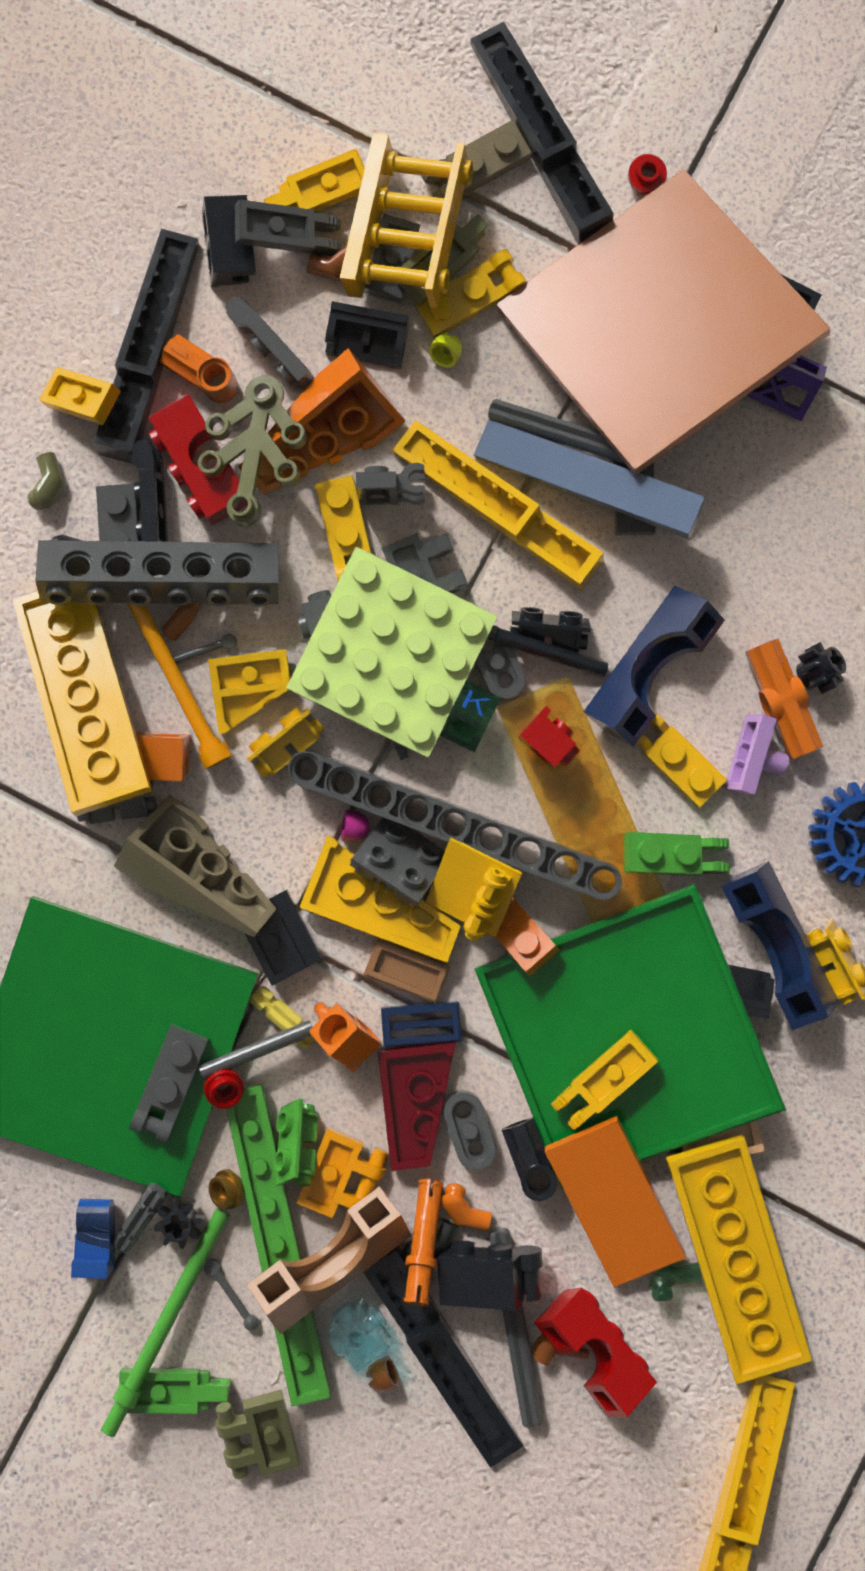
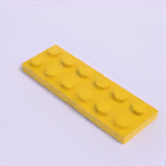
M38 592L13 599L71 813L76 817L151 792V784L98 605L70 602L64 605H55L49 602H40Z
M742 1134L735 1135L666 1157L736 1385L811 1362L812 1358L744 1136Z

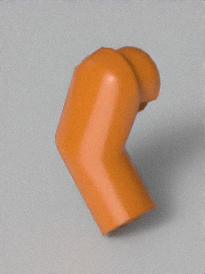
M456 1183L447 1185L445 1187V1195L442 1196V1206L451 1220L459 1226L488 1232L492 1212L471 1208L464 1199L466 1189L462 1185Z

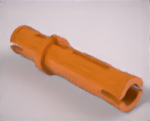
M431 1179L418 1180L419 1188L411 1253L406 1256L405 1265L409 1267L403 1303L413 1305L416 1302L417 1288L419 1289L417 1306H429L432 1270L437 1268V1259L434 1258L441 1193L444 1185L443 1182L434 1180V1184H431L430 1196Z

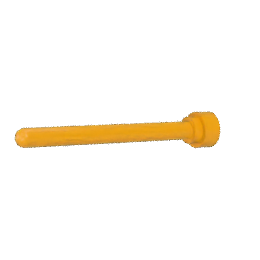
M128 603L136 622L201 744L198 746L201 752L198 757L204 769H209L232 757L233 754L226 741L221 742L219 736L214 737L146 605L137 606Z

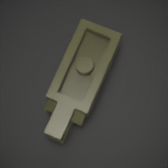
M479 214L462 228L456 223L447 269L450 273L449 280L473 260L479 252L480 247L476 243L485 235L484 231L489 226ZM420 249L401 268L428 271L433 251ZM399 284L419 306L428 300L425 287Z

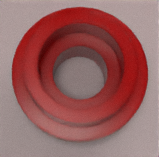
M643 154L635 158L628 171L630 185L641 194H650L665 183L667 177V169L664 162L652 154ZM649 168L654 171L655 175L646 177L642 174L641 170Z
M219 1070L210 1075L204 1084V1094L207 1101L220 1109H229L237 1105L244 1092L243 1080L233 1070ZM228 1085L225 1089L219 1090L221 1086Z

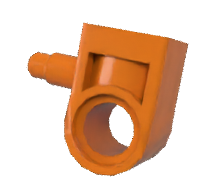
M323 1002L315 1004L314 1011L319 1021L310 1029L311 1035L330 1057L350 1071L355 1072L382 1042L360 1019L336 1003L332 1008L327 1007Z

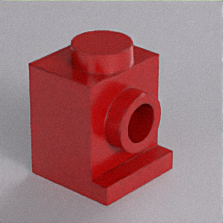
M545 706L517 738L551 769L555 768L559 763L566 767L581 750L576 746L577 743L571 739L574 732L559 718L552 722L547 717L552 710Z

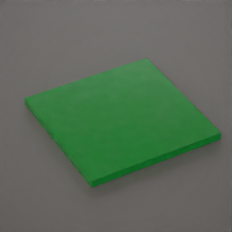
M696 883L550 938L559 951L531 976L525 972L511 954L474 968L544 1146L618 1116L639 1160L642 1161L786 1110ZM632 1029L658 1058V1062L599 1114L595 1112L578 1128L573 1130L569 1126L568 1121L577 1110L582 1109L588 1104L587 1101L578 1093L566 1107L558 1111L553 1108L551 1103L571 1085L573 1079Z
M32 896L0 985V1137L149 1186L151 1183H158L168 1193L180 1197L212 1108L204 1094L206 1080H203L199 1067L196 1069L167 1143L156 1140V1135L142 1130L141 1133L130 1130L131 1121L171 1024L209 1038L198 1065L230 1053L258 973ZM152 1105L148 1115L163 1120L166 1110Z

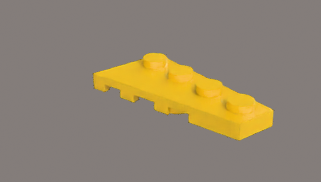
M327 835L299 907L300 910L447 964L461 926L433 906L425 903L424 900H421L416 908L410 904L406 907L403 902L392 896L394 889L391 888L388 894L384 893L387 887L385 883L381 882L377 888L374 886L377 878L370 882L360 874H355V868L350 866V860L355 854Z

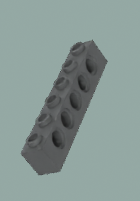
M38 540L35 582L40 602H49L55 605H64L70 602L91 603L94 605L130 603L137 606L149 603H170L175 606L187 604H211L213 606L250 604L262 607L268 604H279V543ZM124 574V576L115 577L116 575ZM156 575H165L163 577H154ZM204 575L205 577L196 578L194 576ZM234 576H244V577H243V578H235Z

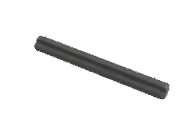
M507 1228L496 1229L489 1233L491 1245L497 1243L512 1245L510 1231ZM522 1304L516 1311L502 1310L522 1425L526 1428L541 1425L543 1417Z

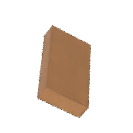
M377 939L363 975L437 1003L450 966Z

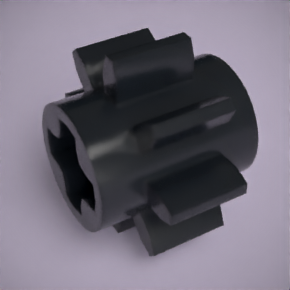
M819 642L798 656L801 663L796 666V673L805 688L812 690L818 687L820 693L825 694L837 688L838 684L844 681L841 674L846 672V662L840 651L835 647H829L824 650L822 643Z
M175 1196L172 1200L171 1210L163 1205L159 1208L157 1213L164 1220L155 1225L154 1231H162L165 1236L164 1246L169 1244L170 1241L178 1242L179 1247L184 1249L187 1245L188 1236L196 1240L199 1239L202 1232L195 1225L203 1222L205 1214L196 1213L193 1208L196 1200L193 1199L189 1204L181 1203L180 1198ZM176 1215L179 1216L180 1221H187V1225L183 1230H181L179 1224H172V1220Z

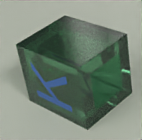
M466 681L439 736L475 752L501 697Z

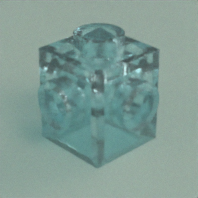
M362 1298L355 1304L351 1301L344 1303L332 1314L333 1320L330 1324V1337L328 1341L340 1358L346 1356L356 1372L390 1348L391 1336L385 1329L387 1321L376 1305L373 1304L369 1307L364 1298Z

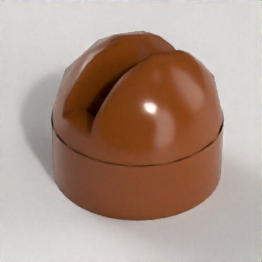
M389 1356L378 1359L369 1365L366 1377L374 1379L368 1385L375 1392H388L399 1387V1375L394 1362Z

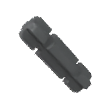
M158 1183L149 1184L113 1238L112 1244L115 1248L119 1249L122 1253H129L168 1196L165 1188L161 1187Z

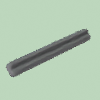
M494 399L488 411L490 420L625 464L599 431L499 399Z

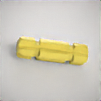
M266 986L259 987L251 996L250 1003L259 1011L263 1009L266 1012L265 1016L282 1031L302 1023L303 1018L281 999L277 1001L273 998L275 994ZM311 1036L296 1043L303 1049H306L314 1042L315 1038Z

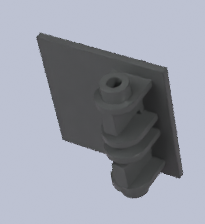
M383 817L351 858L350 866L355 868V874H360L370 882L377 878L374 884L377 888L381 882L385 883L387 887L384 893L388 894L391 888L394 889L392 896L403 902L404 906L408 907L410 904L416 908L434 881L445 850L411 828Z

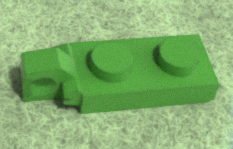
M122 1368L120 1370L119 1385L121 1382H126L132 1368ZM150 1368L139 1389L142 1394L135 1408L129 1409L127 1413L198 1414L199 1410H208L210 1402H228L231 1396V1378H210V1371L197 1368Z

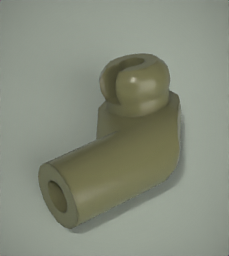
M47 452L36 457L42 477L33 490L28 493L27 497L29 505L36 510L50 508L65 488V482L54 452Z

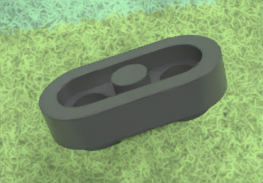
M493 625L487 639L494 641L499 627ZM495 643L496 649L491 653H486L481 649L475 664L490 694L500 700H510L517 697L523 690L525 674L514 650ZM502 674L509 675L513 681L512 685L508 688L501 687L498 684V677Z
M457 1091L448 1097L444 1105V1117L457 1157L461 1164L468 1169H485L495 1158L496 1146L482 1102L477 1095L470 1091ZM462 1103L468 1104L471 1108L469 1115L464 1117L459 1116L456 1112L457 1106ZM473 1141H479L483 1144V1150L478 1154H473L468 1149L469 1144Z

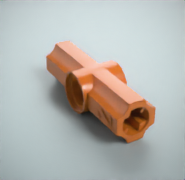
M777 638L746 651L745 654L760 687L758 692L760 703L766 716L777 719L775 725L789 759H795L824 747L808 710L810 701L807 691L800 678L793 675L779 639Z

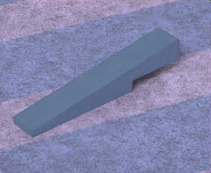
M490 419L474 453V456L478 459L617 514L618 511L688 540L705 504V497L640 473L635 476L629 469Z

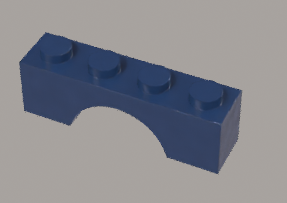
M674 585L583 712L602 730L634 747L656 717L650 704V690L658 672L677 656L690 652H703L725 619L707 599Z
M767 861L735 875L721 887L739 923L747 925L755 932L769 956L775 976V996L792 1030L828 1018L840 1002L770 862Z

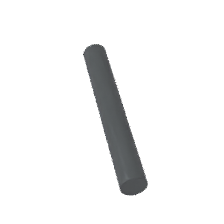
M305 1021L198 1065L203 1080L208 1079L210 1075L219 1070H231L311 1037L310 1029L313 1027L311 1021Z

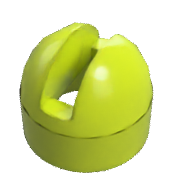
M447 332L437 336L429 347L431 359L437 365L444 368L453 367L463 351L460 338L456 335L452 336ZM447 348L451 351V354L446 352Z

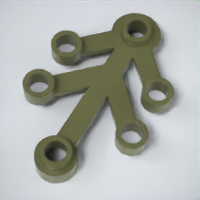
M261 375L252 379L245 389V399L224 415L222 413H214L207 418L205 422L207 432L215 440H224L229 437L234 426L252 415L250 427L217 452L212 450L205 451L198 459L200 470L207 477L216 478L223 473L224 468L245 452L237 493L227 503L229 517L241 527H250L257 523L261 517V505L254 497L262 453L273 466L274 475L281 485L291 487L300 479V470L292 460L286 459L266 432L269 415L281 428V437L289 448L299 449L303 447L307 441V432L299 422L293 421L282 406L284 389L276 378L269 375ZM269 389V394L266 397L258 398V394L262 390ZM224 422L222 430L218 432L213 431L216 423ZM292 431H300V436L297 439H288ZM209 460H217V464L213 469H206V464ZM284 469H293V474L289 478H281V473ZM243 501L248 502V506L244 511H236L239 503Z

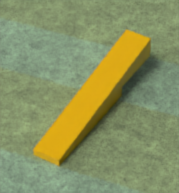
M417 420L413 422L392 450L395 455L407 464H423L426 478L581 592L604 562V553L543 512L538 503Z
M770 1374L752 1380L699 1571L748 1570L753 1545L758 1546L795 1382Z

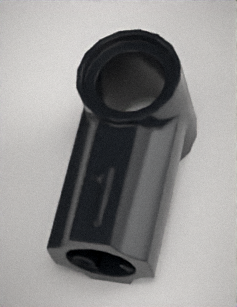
M534 1118L523 1119L502 1128L501 1131L525 1195L531 1200L538 1202L552 1197L557 1186L556 1175L545 1154V1147ZM538 1170L544 1171L550 1177L549 1184L539 1190L532 1188L527 1182L529 1175Z

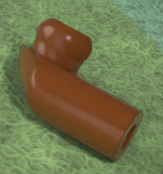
M347 244L331 258L311 253L307 263V273L341 281L340 275Z

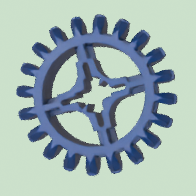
M857 782L848 783L847 793L841 787L833 789L835 800L828 796L821 799V803L827 811L813 810L812 815L821 820L820 825H809L808 830L818 832L819 839H812L808 844L810 847H821L822 851L813 857L816 862L828 859L823 869L825 874H832L838 869L836 874L837 882L845 883L850 877L851 886L860 887L863 879L865 882V867H857L855 864L858 858L864 857L865 841L858 842L857 839L860 837H856V831L850 828H865V812H861L855 821L839 817L841 812L848 806L856 802L865 803V783L860 790ZM834 830L844 838L845 846L842 852L845 854L844 858L836 848Z

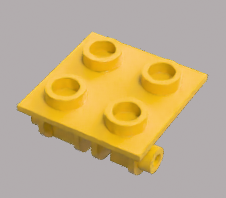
M451 837L425 903L464 922L465 936L472 941H478L480 937H484L486 934L496 938L523 873Z

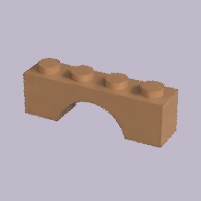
M379 1186L347 1210L343 1226L325 1247L315 1254L298 1261L279 1260L249 1282L247 1286L281 1335L411 1237V1234L402 1215Z

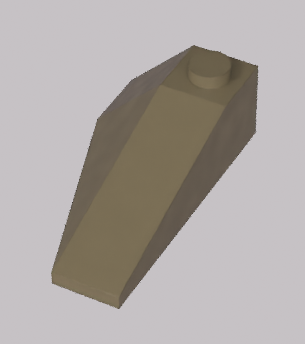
M169 795L127 838L114 867L148 891L255 937L276 911L275 906L248 874L240 873L229 859L231 856L229 850L224 844L218 846L208 834L209 826L191 809Z

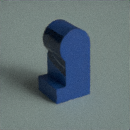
M81 1198L76 1211L77 1233L75 1234L71 1278L107 1279L115 1269V1247L112 1244V1240L115 1237L114 1200Z

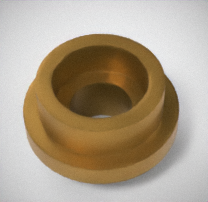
M230 1169L217 1172L215 1177L210 1180L208 1187L212 1202L221 1209L239 1207L244 1197L241 1178Z

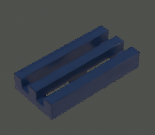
M459 1001L381 1007L384 1047L462 1042ZM452 1011V1017L395 1022H390L389 1018L392 1015ZM453 1026V1033L391 1037V1030Z

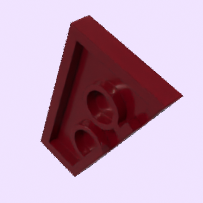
M456 1042L378 1050L391 1171L431 1166Z

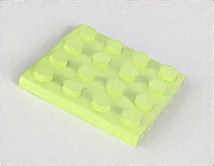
M355 547L286 689L429 758L497 616L367 551Z

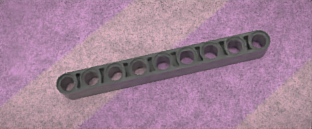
M298 752L289 761L288 773L290 778L296 784L447 842L452 837L502 863L597 899H611L621 889L622 879L620 871L616 866L607 861L318 752ZM307 758H312L318 767L317 774L311 780L304 778L300 771L302 762ZM344 771L350 773L354 778V787L347 794L340 792L336 785L337 777ZM379 785H384L391 793V801L384 808L377 806L372 798L374 789ZM415 799H421L428 807V815L421 822L415 821L409 815V805ZM451 813H458L465 820V829L460 835H452L445 828V819ZM495 827L502 833L503 840L499 848L489 849L484 846L481 839L484 829ZM531 841L537 844L540 849V857L536 862L525 863L520 859L518 848L521 843ZM568 855L576 860L578 870L573 876L562 877L557 873L555 862L559 857ZM599 870H608L615 876V884L608 891H599L592 883V877Z

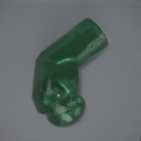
M698 1262L671 1264L659 1270L649 1281V1287H652V1299L654 1301H669L673 1298L672 1286L675 1284L701 1283V1272Z

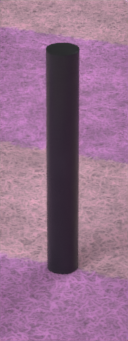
M499 628L495 635L494 642L600 677H604L608 670V662Z

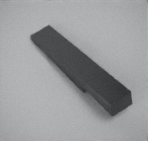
M502 22L471 38V46L511 120H514L532 152L531 158L579 245L611 222L614 212L577 153L576 140L505 22Z
M161 228L115 363L117 374L113 385L121 392L103 425L99 424L93 441L98 455L132 464L131 455L133 453L131 452V447L134 446L133 443H136L137 440L141 441L144 436L163 370L160 359L163 348L172 339L199 246L198 238Z
M397 1246L363 1273L405 1334L406 1343L491 1468L524 1447L523 1442L431 1295H429V1306H417L419 1291L417 1288L416 1302L413 1305L403 1303L409 1267L405 1265L406 1259L400 1246Z

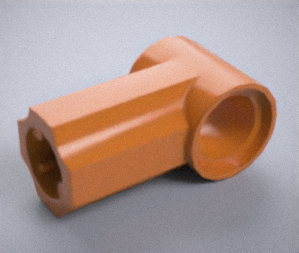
M179 334L170 339L163 348L160 359L161 365L203 391L211 401L226 403L235 397L238 391V382L229 364L224 359L211 356ZM218 374L226 375L221 385L209 386L214 376Z

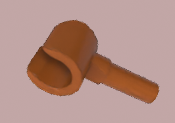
M544 1335L536 1339L531 1350L534 1359L547 1366L551 1364L555 1354L588 1359L589 1349L580 1348L577 1353L558 1354Z

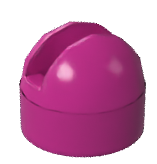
M345 810L342 820L341 840L358 842L364 839L370 831L368 818L361 812Z

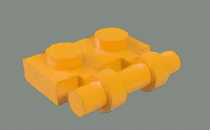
M327 1127L316 1154L315 1178L311 1179L310 1186L302 1187L296 1203L333 1219L338 1204L351 1208L374 1191L377 1181H382L387 1170L384 1164L389 1153L381 1148L374 1147L370 1159H362L358 1156L362 1149L363 1141ZM352 1171L363 1175L356 1193L345 1190Z

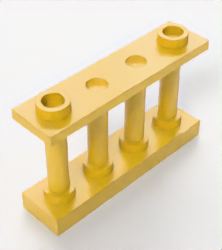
M373 133L340 275V280L347 296L363 298L365 284H370L372 280L425 287L430 307L438 308L440 296L447 293L450 273L447 269L464 187L471 184L473 177V161L468 160L465 143L457 142L453 162L398 156V153L393 151L388 134ZM396 173L447 178L449 180L445 198L390 192L388 188L390 176H395ZM388 208L440 214L437 234L382 228L380 224L382 212H387ZM380 244L430 250L433 252L429 270L424 271L373 264V260H371L373 250L378 248Z

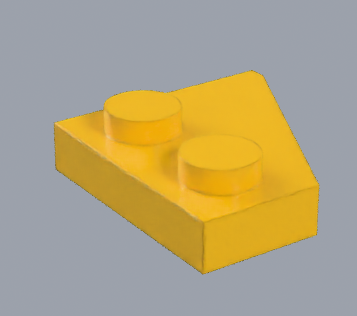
M287 649L208 659L219 734L226 733L288 691L286 687L291 679Z

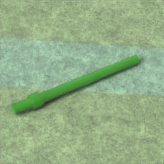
M220 1208L215 1209L126 1382H121L113 1396L115 1403L101 1428L104 1434L115 1437L129 1409L135 1408L142 1394L139 1389L230 1216L226 1211Z

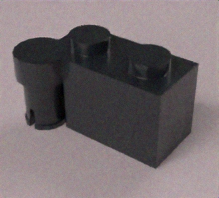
M458 1241L452 1243L447 1250L437 1257L440 1305L516 1311L523 1304L525 1295L527 1297L526 1302L537 1301L542 1297L540 1293L539 1268L543 1266L542 1249L538 1246L524 1245L512 1248L510 1244L497 1243L487 1248L475 1247L474 1242Z

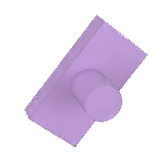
M763 714L745 715L724 789L741 794L755 795L762 771L777 776H782L785 773L789 764L788 754L769 748L777 719Z

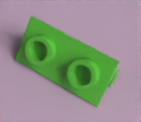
M301 1098L281 1107L277 1117L276 1128L279 1132L278 1151L275 1154L273 1163L276 1172V1186L295 1180L296 1186L307 1187L311 1185V1179L315 1178L316 1150L303 1148V1143L314 1144L317 1142L319 1114L315 1112L314 1105L303 1104V1099Z

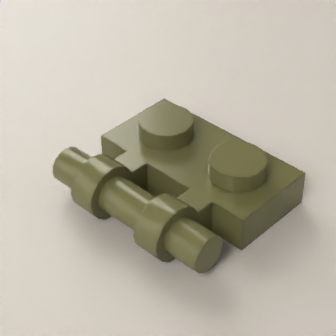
M282 1390L244 1399V1414L241 1415L233 1413L229 1402L217 1405L215 1410L218 1419L215 1422L218 1436L225 1443L226 1449L223 1455L226 1466L232 1469L235 1479L245 1478L249 1473L247 1466L258 1463L261 1476L300 1466L299 1454ZM250 1433L252 1444L245 1445L241 1443L239 1436Z

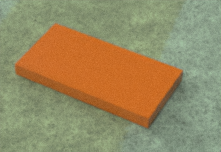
M618 1116L545 1146V1154L613 1287L686 1259V1252Z

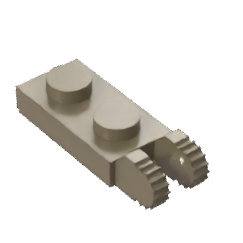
M514 120L507 122L465 146L468 160L473 161V177L471 184L464 187V196L531 158L532 152ZM455 152L447 155L446 159L438 161L453 162ZM421 175L425 184L441 179L439 177ZM448 183L439 187L432 196L445 198Z

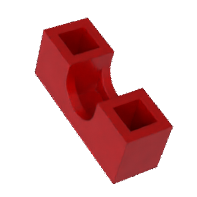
M187 394L149 416L148 418L155 429L148 433L160 453L165 450L169 452L174 462L169 464L168 467L179 486L187 483L193 494L187 500L198 519L206 516L213 526L229 517L227 503L237 493L239 479L230 464L216 478L207 477L195 465L194 456L196 450L200 445L212 439V437L205 428V420L191 396ZM243 501L239 503L236 511L248 506V502Z
M582 1287L564 1290L535 1320L534 1324L558 1354L577 1353L585 1343L588 1344L595 1354L596 1367L593 1375L583 1386L607 1417H628L655 1386L657 1381L649 1373L647 1362L639 1354L633 1352L623 1340L624 1334L621 1329L613 1322L608 1321L601 1312L599 1302L593 1294Z

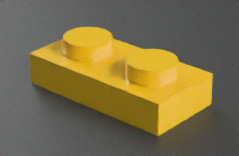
M56 366L39 401L50 409L103 425L121 391L112 383Z

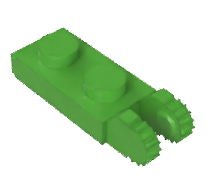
M627 832L624 833V873L681 876L729 873L730 863H725L724 861L702 863V849L723 851L729 848V839L701 838V835Z

